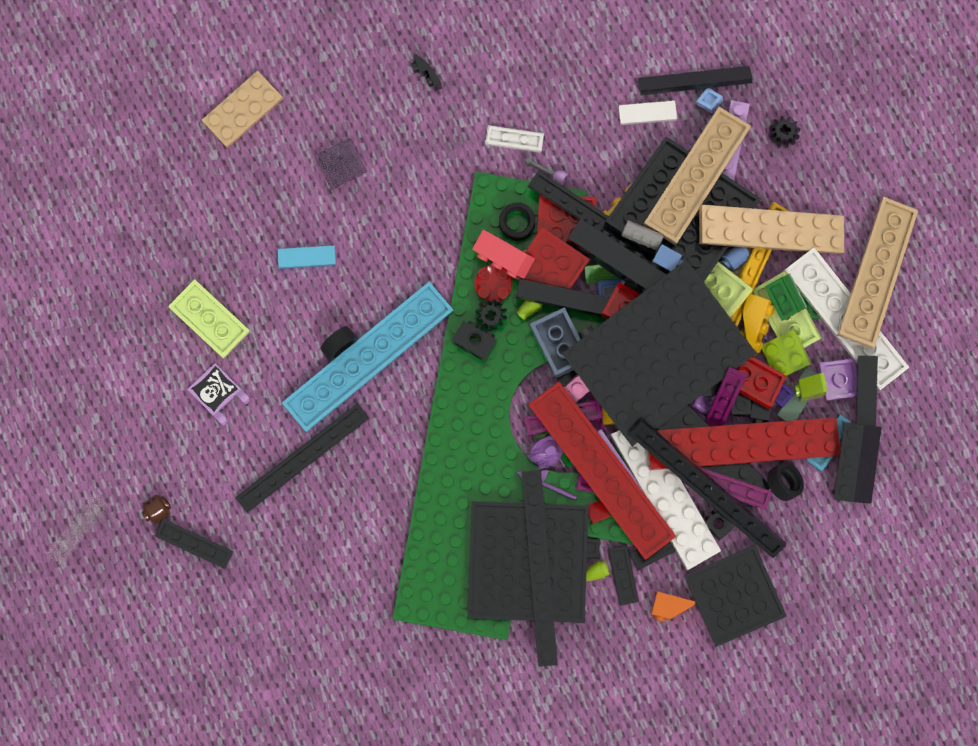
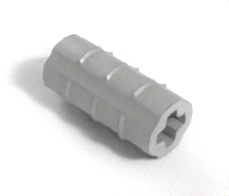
M628 220L621 236L657 251L664 235Z

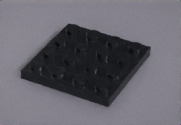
M756 545L684 575L715 647L787 617Z

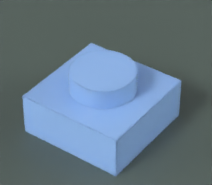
M707 88L696 102L701 108L713 113L723 101V96Z

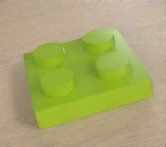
M796 329L762 346L769 366L786 376L812 364Z

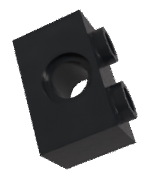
M463 321L452 339V344L486 362L497 343L495 335L487 330L485 332L479 330V326L472 321H468V323ZM478 336L481 341L478 344H472L470 338Z

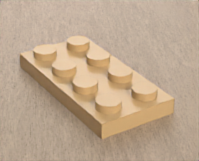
M257 70L205 116L202 122L226 148H229L283 100V97Z

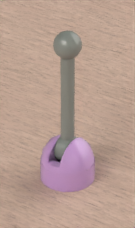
M531 158L525 159L526 165H532L548 173L560 185L563 186L566 182L568 173L561 170L552 172L536 164Z

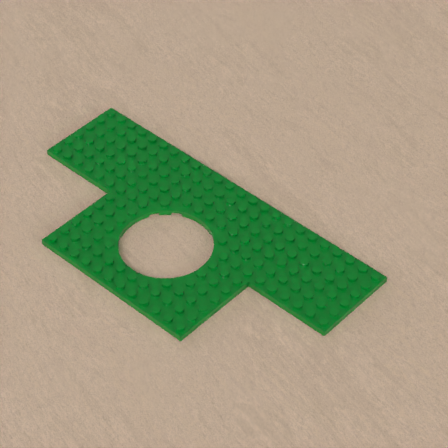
M475 172L451 307L454 311L449 314L393 620L508 641L511 620L467 619L472 501L524 503L522 478L517 472L536 471L539 465L528 459L513 437L509 417L510 406L514 393L522 380L532 371L547 363L530 330V324L562 308L543 304L542 309L523 320L516 312L525 300L515 299L519 281L512 277L513 286L511 293L506 299L501 301L503 305L500 307V310L507 308V312L501 313V315L507 316V320L500 319L504 325L500 326L496 323L497 330H494L493 325H491L489 332L495 335L497 343L486 362L452 344V339L463 321L467 323L472 321L478 326L483 322L482 319L479 321L475 319L481 316V314L475 313V310H483L478 304L483 303L486 306V303L476 293L474 282L479 270L491 265L493 261L488 259L486 262L478 258V253L472 250L481 232L485 230L521 251L527 250L537 235L539 194L528 188L531 181ZM567 188L577 196L587 197V191ZM511 203L528 205L535 215L533 232L525 239H509L502 233L499 227V216L502 210ZM521 211L511 212L506 218L507 227L513 232L524 231L528 225L527 215ZM490 309L489 313L486 314L487 318L491 317L490 319L493 320L496 312H492V309ZM566 309L577 333L590 325L595 329L607 320L601 316ZM485 323L483 327L479 326L478 329L485 332L487 324ZM478 336L470 338L472 344H478L481 341ZM615 447V450L617 451V453L619 454V456L621 457V459H622L623 462L625 463V461H624L622 455L620 454L618 448ZM548 471L544 480L545 483L576 496L577 499L574 500L543 486L544 504L587 506L600 500L595 493L576 491L578 472L559 473ZM588 516V537L633 545L612 516L595 524H591Z

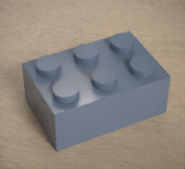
M564 307L530 324V330L554 379L574 370L562 353L580 340Z

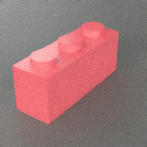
M485 230L481 232L472 249L478 253V258L486 262L488 259L493 261L492 266L500 270L502 268L507 269L506 274L515 279L517 276L524 279L535 260L532 256Z

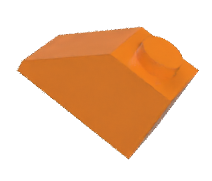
M657 591L651 616H654V620L665 623L666 620H671L693 607L695 601Z

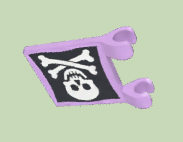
M216 363L187 389L223 426L228 423V420L220 410L235 396L245 405L250 402V398Z

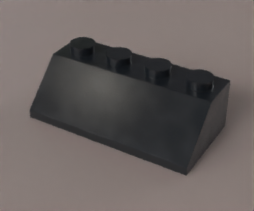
M843 422L833 492L834 500L872 503L882 427Z

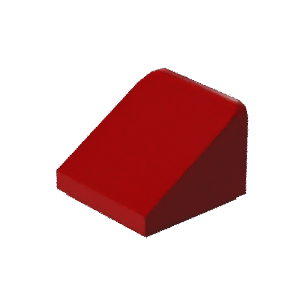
M601 501L587 505L589 506L588 516L591 524L611 517Z

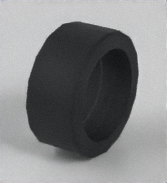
M511 203L502 210L499 216V227L507 238L522 240L533 232L535 215L528 205ZM521 211L527 215L528 225L524 231L513 232L507 227L506 218L511 212Z
M344 326L331 334L324 341L320 349L329 361H333L357 341V336L348 326Z
M783 462L768 472L767 481L769 488L778 499L789 501L803 492V478L798 469L792 464ZM781 474L787 479L790 489L784 484Z

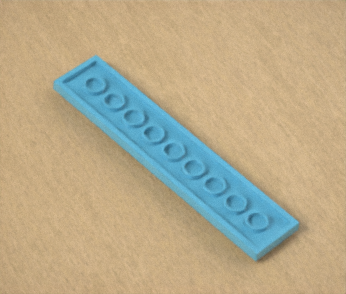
M430 282L426 283L282 402L283 406L307 433L448 317L454 310Z

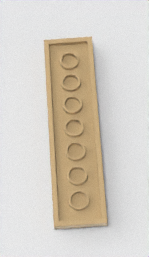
M718 107L643 226L663 234L664 239L676 246L699 210V206L702 205L751 126Z
M886 197L881 198L837 336L870 349L875 348L918 210Z
M701 205L699 206V243L809 252L812 248H815L818 253L843 254L844 216Z

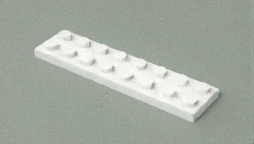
M812 248L784 270L787 274H791L799 292L848 354L856 361V364L858 362V355L878 356V391L909 368L881 331L873 349L837 336L850 292L815 248Z
M620 430L611 434L612 440L646 497L676 535L670 542L686 570L719 553L721 550L681 479L669 469L649 471L648 451L639 443L631 446Z

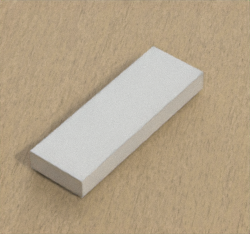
M675 101L619 105L620 125L676 121Z
M488 125L485 145L541 153L544 133Z

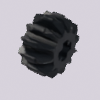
M781 116L780 121L774 119V125L769 126L771 132L768 133V136L774 137L771 143L779 142L778 148L781 147L782 143H784L785 148L789 147V143L794 146L795 140L800 138V135L797 133L801 129L795 127L797 121L790 122L791 117H788L787 121H785L784 117ZM784 129L785 132H788L787 135H784V132H781V130Z
M495 298L492 300L491 305L489 299H485L486 306L483 303L478 304L483 310H475V313L481 314V316L475 319L476 321L482 319L483 322L479 326L483 327L486 323L487 331L490 330L491 325H493L494 330H497L496 323L503 326L504 323L500 319L507 320L506 315H501V313L507 312V308L500 310L503 302L496 306ZM490 309H492V312H496L493 320L490 319L491 317L487 318L486 316Z

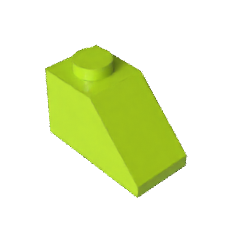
M824 373L799 379L794 386L795 396L799 397L800 401L822 398L828 392Z

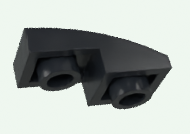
M417 54L414 55V62L411 63L414 72L419 73L420 77L426 76L428 86H433L434 91L442 89L441 82L431 66Z

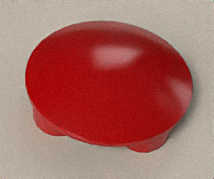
M488 265L479 270L475 277L474 286L476 293L484 301L489 299V302L492 303V300L495 298L497 303L509 296L513 281L512 277L506 274L507 269L502 268L500 270L492 265Z

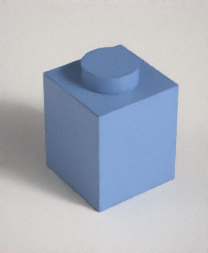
M661 245L652 262L672 271L683 260H681V254Z

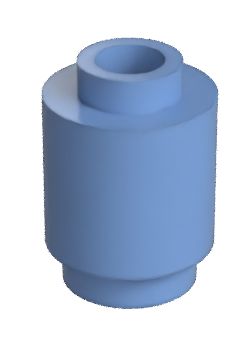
M733 246L723 254L721 264L728 270L734 271L747 261V257L750 254L746 247Z

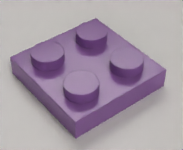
M853 358L817 364L818 373H824L828 392L823 396L824 402L857 397L856 361Z

